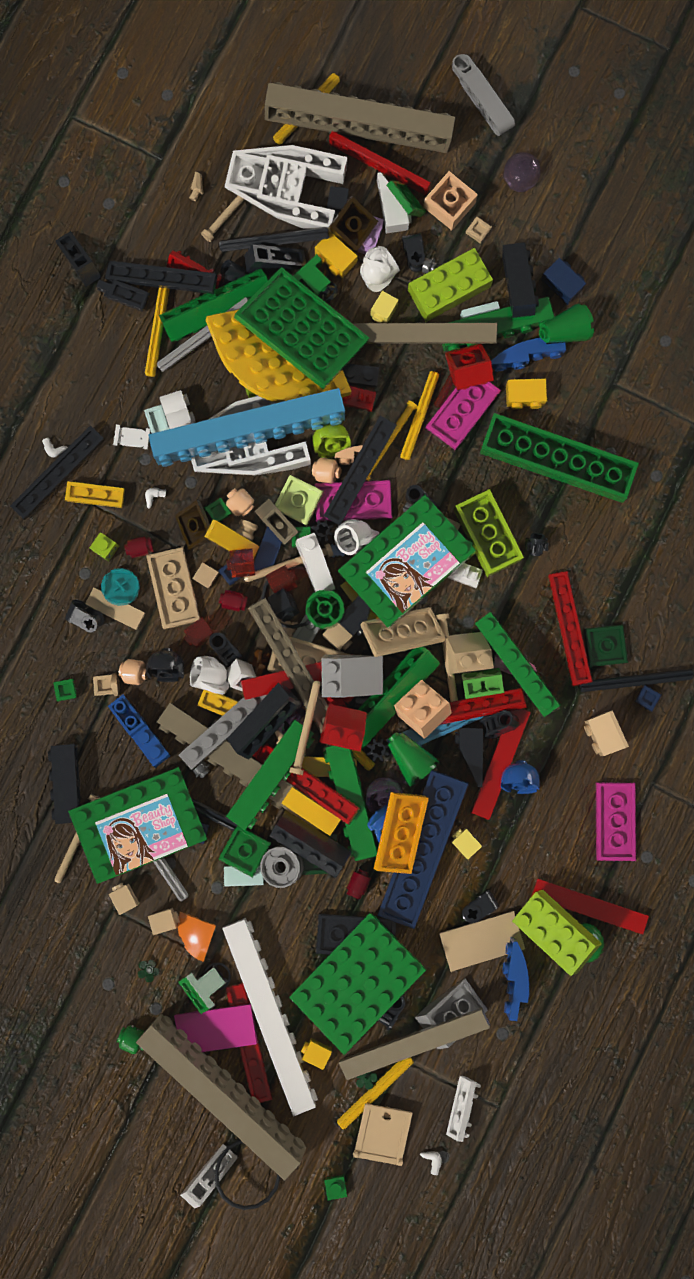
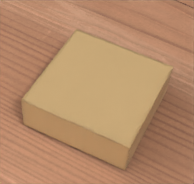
M476 216L466 230V234L481 244L492 226Z
M202 562L192 579L210 589L219 572Z

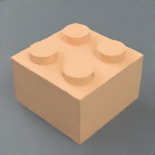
M448 171L425 198L424 208L450 230H453L476 204L478 194Z
M423 680L418 682L394 705L397 716L424 739L452 713L449 702Z

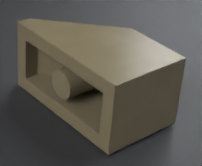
M270 499L255 510L256 514L284 545L298 533L297 529Z

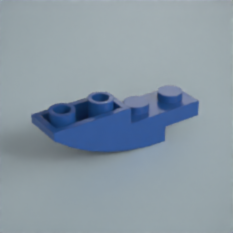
M541 338L521 342L506 349L491 360L492 369L504 371L506 368L513 367L515 370H519L528 365L530 358L533 361L541 360L543 357H550L551 359L560 358L566 351V344H546Z
M123 694L108 705L109 709L129 736L133 738L153 767L156 768L170 757V754L161 744L162 742Z
M510 937V942L506 943L505 953L508 954L507 962L503 963L502 969L507 980L511 981L508 982L507 986L509 1000L505 1002L504 1013H506L509 1020L517 1021L520 1002L528 1003L529 977L523 952L514 937Z

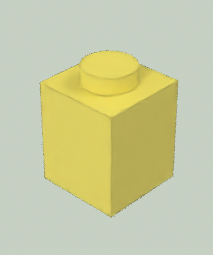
M382 291L371 309L372 319L377 323H388L398 307L399 300Z
M459 828L452 835L453 839L451 842L466 859H469L482 847L465 828L463 830Z

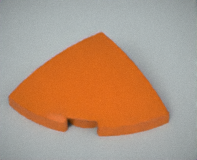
M180 911L178 933L182 938L185 949L194 958L204 962L216 925Z

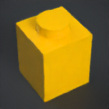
M311 1038L309 1043L305 1041L301 1049V1053H303L302 1060L324 1070L332 1053V1048Z

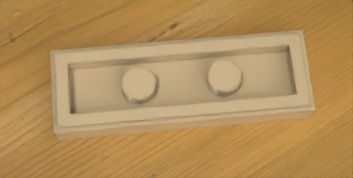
M93 588L86 601V604L135 630L138 629L146 614L130 605L117 606L109 603L104 598L102 591Z

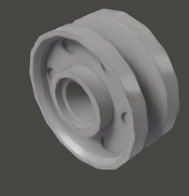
M280 845L268 850L263 856L260 863L261 874L269 885L276 888H285L296 883L302 876L304 861L302 856L286 846ZM280 861L286 865L285 871L279 869Z

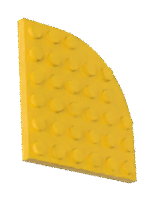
M238 310L206 317V323L223 364L230 374L233 373L242 386L257 396L280 403L337 388L340 389L341 397L351 394L352 391L343 369L323 390L237 321L234 316Z

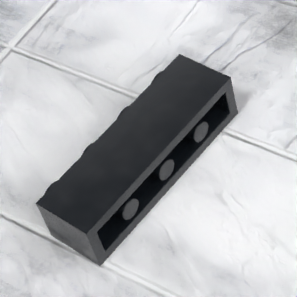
M525 242L502 245V260L512 318L535 315L536 307H539L538 295L534 296L536 283L535 280L531 279V276H533V266L529 265L528 262L530 261V250H526Z
M278 683L227 738L228 742L238 755L249 760L301 704L289 688Z
M77 744L50 746L51 750H48V760L52 763V770H49V779L53 781L50 797L51 801H54V808L51 811L52 820H55V824L73 823L68 811L81 806Z
M285 810L270 834V837L335 878L352 853V851Z

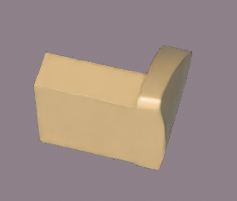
M117 673L93 676L94 696L113 694L114 696H119L120 683Z

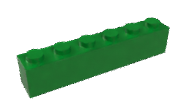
M258 269L215 289L214 294L206 293L160 314V320L170 341H178L185 335L200 331L201 328L207 326V316L225 313L244 298L249 300L268 281L263 270Z
M549 297L538 299L539 307H536L535 315L512 318L511 307H506L448 323H497V338H509L514 336V333L521 332L525 334L531 332L534 328H540L543 323L552 319L554 314ZM442 344L444 352L454 351L464 346L469 347L477 345Z
M492 612L475 623L544 717L561 706Z
M418 647L412 649L383 681V694L371 695L358 709L367 712L362 749L396 713L394 705L421 680L425 681L439 666L440 662L426 648Z
M296 720L291 724L226 816L244 830L247 828L252 829L258 820L255 818L259 811L263 813L269 805L267 802L268 798L271 795L274 797L281 788L278 784L282 779L286 781L291 774L289 772L290 767L295 763L303 725ZM311 731L306 746L308 749L315 740L312 738L314 733Z
M333 745L327 746L323 754L326 763L329 762L331 770H328L331 782L334 781L336 789L334 790L360 808L351 824L345 823L346 826L343 827L345 837L349 838L351 844L348 846V849L352 851L350 856H354L355 861L377 856L378 847L374 832L370 831L367 826L370 817L353 752L351 749Z

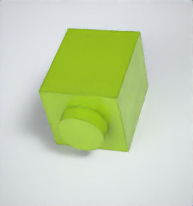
M100 532L89 548L109 562L119 548V545Z

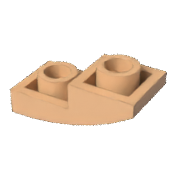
M362 446L346 448L335 453V460L338 464L350 465V463L354 462V456L359 454Z

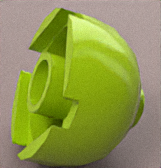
M331 424L323 425V428L316 430L313 434L314 452L318 453V456L321 458H333L335 453L351 447L350 436L346 428L341 424L334 426Z

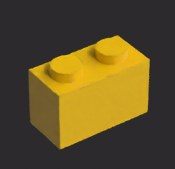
M329 232L328 239L321 240L315 246V254L322 259V264L325 263L329 266V270L335 276L339 275L343 278L357 263L358 256L331 232Z
M546 379L508 380L506 383L507 407H512V409H522L523 406H530L531 409L542 408L547 402Z

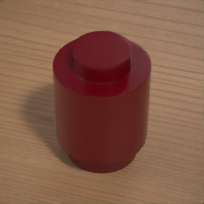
M143 536L129 539L127 544H124L126 555H130L131 559L154 552L151 537L146 538Z
M225 589V593L221 592L219 604H222L224 609L237 612L240 610L245 611L248 596Z
M358 869L357 872L353 871L347 885L348 891L346 894L361 900L371 881V878L368 877L369 873Z

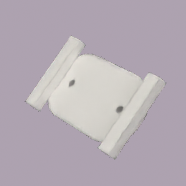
M116 424L113 445L118 446L119 443L125 446L148 449L150 429L146 428V432L142 429L126 427L120 429V425Z

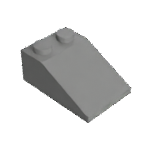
M324 655L322 657V697H355L383 694V656Z
M462 979L431 1002L415 1018L422 1028L425 1029L479 1008H483L485 1013L488 1010L467 980ZM455 1041L437 1047V1049L449 1048Z

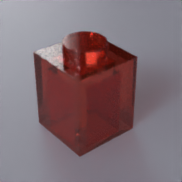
M252 549L229 551L230 559H226L227 570H231L232 578L255 576Z
M286 565L266 575L274 593L282 588L289 592L298 587L295 582L298 578L294 570H289Z
M203 617L183 630L186 634L184 639L190 646L193 644L196 648L214 634Z

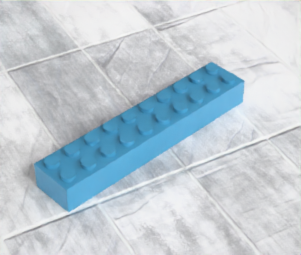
M337 388L148 434L154 459L158 465L165 467L172 465L174 461L181 460V462H187L195 456L207 457L211 455V452L215 451L223 453L229 451V448L236 446L237 448H244L248 446V443L252 442L260 444L273 437L281 439L289 433L297 435L310 428L318 430L326 424L338 425L345 420V408L340 389Z

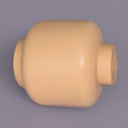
M319 458L313 464L312 475L315 476L318 482L333 484L336 478H340L341 467H338V462L334 459Z
M234 488L227 494L229 499L226 501V506L234 515H242L244 517L254 508L252 505L254 499L244 488L239 490Z
M127 659L120 665L119 677L126 684L141 685L144 680L148 679L146 676V664L141 660Z

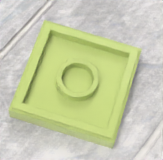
M290 475L275 506L282 514L307 526L324 491Z

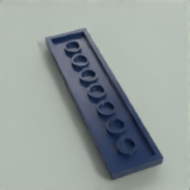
M431 770L422 792V796H426L429 799L412 874L392 873L378 911V916L413 929L415 928L466 792L468 782Z

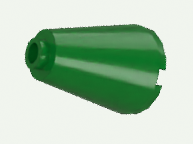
M575 304L543 323L539 330V336L546 343L590 340L594 334V328L591 329V322H594L593 316L586 305Z
M395 732L388 738L390 741L388 746L410 787L416 784L414 782L416 779H423L436 767V764L440 763L437 758L403 732L400 734Z

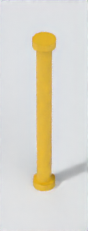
M407 402L406 409L396 422L397 426L395 427L393 433L387 441L384 449L378 457L366 481H369L371 479L370 475L372 474V472L374 471V469L376 468V466L388 450L389 446L391 445V443L393 442V440L395 439V437L397 436V434L399 433V431L401 430V428L403 427V425L405 424L413 410L417 409L418 406L414 402Z

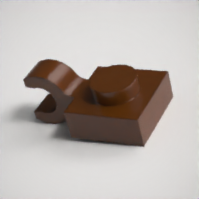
M258 649L254 653L253 662H249V664H252L256 677L264 675L266 666L263 664L267 663L270 659L269 653H264L263 658H261L262 650Z

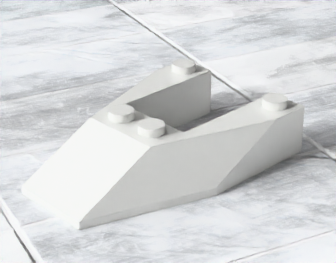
M294 145L236 150L232 154L225 188L278 219L305 230L327 227L329 232H331L329 226L335 219V210L299 203L305 176L343 184L347 169V157Z
M260 396L234 402L210 419L276 404V402L266 400ZM252 442L248 443V446L244 448H237L236 446L229 448L230 450L227 452L218 453V451L211 452L210 456H195L191 460L194 472L261 475L311 465L306 442L268 451L266 442L260 444Z

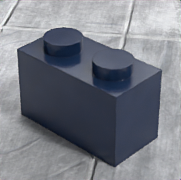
M560 258L544 272L541 278L567 305L586 285L584 278L580 274H576L571 269L570 264L562 261Z

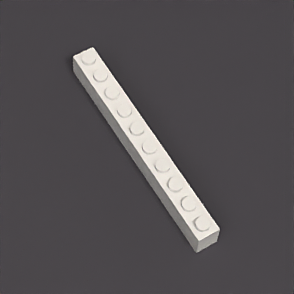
M246 918L228 924L222 929L293 1116L316 1108L315 1101L318 1100L314 1089H310L308 1083L311 1081L307 1070H303L301 1065L304 1062L300 1051L296 1052L294 1044H297L293 1032L289 1033L287 1028L290 1025L286 1014L282 1015L280 1010L282 1002L279 995L275 996L273 988H275L272 977H268L266 973L268 966L265 958L261 959L259 951H261L258 940H254L252 936L254 932L251 921L247 922Z

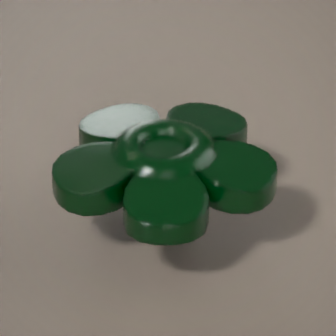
M141 961L139 968L142 970L138 972V977L141 979L145 978L148 983L152 982L154 976L159 975V969L153 968L156 964L155 961Z
M368 1072L357 1076V1078L361 1079L357 1080L356 1084L359 1088L365 1085V1088L370 1090L374 1086L373 1082H376L378 1079L377 1074Z

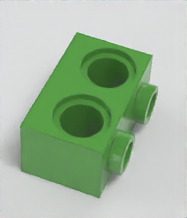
M500 668L461 674L466 699L504 693Z

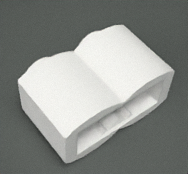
M180 390L160 397L170 429L196 423L193 412H188L187 406L190 405L187 394L183 395Z

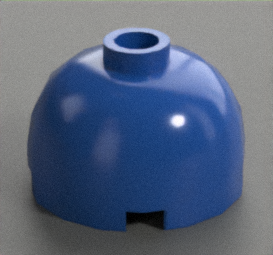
M518 760L516 763L507 766L503 771L501 788L507 792H511V789L519 790L517 794L535 793L537 789H540V777L533 766L527 764L526 761Z

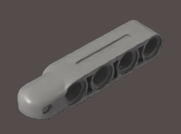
M465 54L457 55L452 61V69L459 78L463 89L494 133L500 136L513 128L515 121L472 59Z

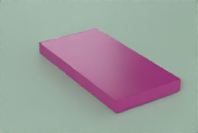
M491 382L484 385L471 386L464 390H457L455 388L427 424L426 429L456 450L501 390Z
M390 480L365 481L343 521L351 519H392ZM342 482L315 484L316 488L324 491L316 507V522L317 520L324 522L326 519L327 522L331 521L324 517V514Z
M596 783L597 861H636L635 783Z
M251 1003L209 1009L202 1014L199 1011L174 1015L176 1029L183 1030L188 1036L187 1039L192 1044L195 1042L202 1048L201 1052L255 1045L258 1043Z

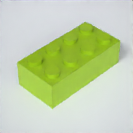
M473 248L410 282L408 292L425 322H428L491 288L493 279L476 249Z
M490 489L454 507V512L468 540L473 543L472 547L476 550L475 554L487 577L520 562L524 558Z
M544 890L535 892L512 920L517 927L570 976L577 974L602 945L597 938Z

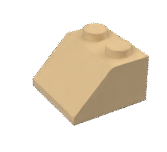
M481 632L445 636L450 674L494 668L491 648Z
M613 710L584 721L586 724L584 726L585 732L588 736L592 737L594 742L592 747L596 754L606 756L629 747Z

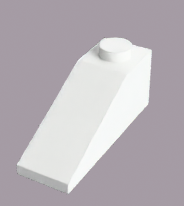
M381 172L377 173V185L386 234L408 230L409 223H411V215L407 214L386 186L389 182Z
M315 533L297 539L296 547L315 592L319 590H335Z
M224 1144L221 1145L180 1195L195 1209L203 1204L216 1187L215 1168L219 1156L226 1148ZM231 1150L222 1159L219 1168V1181L238 1158Z

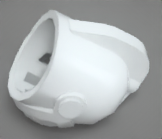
M384 246L369 249L363 258L360 268L365 284L374 292H379L388 286L394 276L400 271L393 257Z
M356 519L346 520L335 530V544L342 553L347 555L357 554L376 538L379 532L371 529L363 521H357Z
M197 657L191 667L190 685L212 693L225 694L229 689L227 671L224 665L219 663L214 657Z

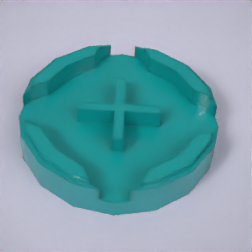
M124 568L111 570L103 577L101 583L104 598L109 603L117 606L132 603L138 597L140 590L138 578L133 572Z

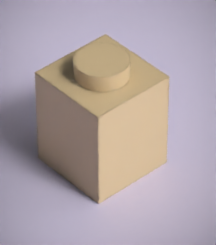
M340 624L327 629L323 633V637L338 651L342 649L345 651L353 643L351 641L353 636Z
M120 883L113 887V892L109 894L119 915L139 905L129 884L124 886L123 883Z
M173 908L148 916L153 935L176 929L178 927L177 923H180L177 911L174 912Z

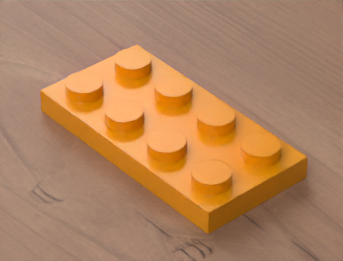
M395 792L390 793L374 865L376 871L412 874L428 797Z

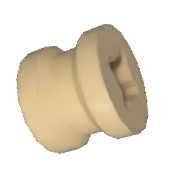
M241 519L239 522L240 527L236 530V533L253 541V534L258 529V526Z

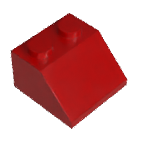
M482 344L445 353L452 381L457 390H464L471 386L484 385L494 381L492 363Z
M328 703L320 742L361 751L367 712Z

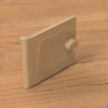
M365 1103L353 1157L402 1166L412 1112Z

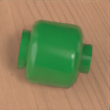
M128 1025L126 1028L123 1027L117 1039L119 1048L131 1054H137L139 1050L143 1051L136 1041L145 1031L133 1025Z

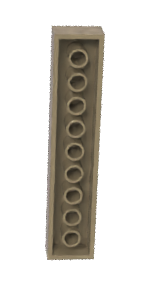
M280 82L268 83L265 100V120L327 132L334 131L338 134L447 153L455 121V117L448 113L437 114L427 109L421 111L410 106L399 107L393 103H377L372 99L361 100L355 96L345 97L334 92L328 94L317 89H302V87L296 85L290 87Z
M161 1013L136 1043L285 1181L302 1161L306 1150L304 1142L292 1135L285 1124L279 1123L271 1111L265 1110L257 1098L251 1097L246 1092L242 1084L236 1083L228 1071L222 1070L214 1058L201 1052L202 1048L194 1042L192 1044L187 1039V1034L181 1029H176L172 1020Z

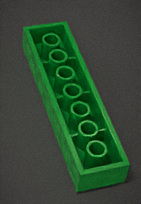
M496 413L492 416L480 450L482 455L621 503L628 497L639 464Z

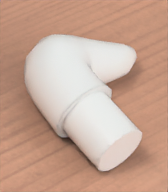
M49 438L42 440L44 449L50 457L55 458L68 448L67 446L54 448Z
M149 488L145 492L147 508H151L153 497L166 498L167 490Z
M435 1151L421 1152L420 1155L423 1158L432 1160L431 1174L438 1175L442 1162L440 1154Z

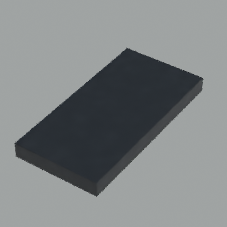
M319 913L316 954H331L366 917ZM376 917L395 936L396 922Z

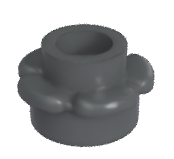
M434 258L425 259L422 267L423 273H428L437 268L438 263L435 262Z
M202 761L193 770L196 775L195 777L200 776L203 778L210 771L208 769L210 764L207 765L205 761Z

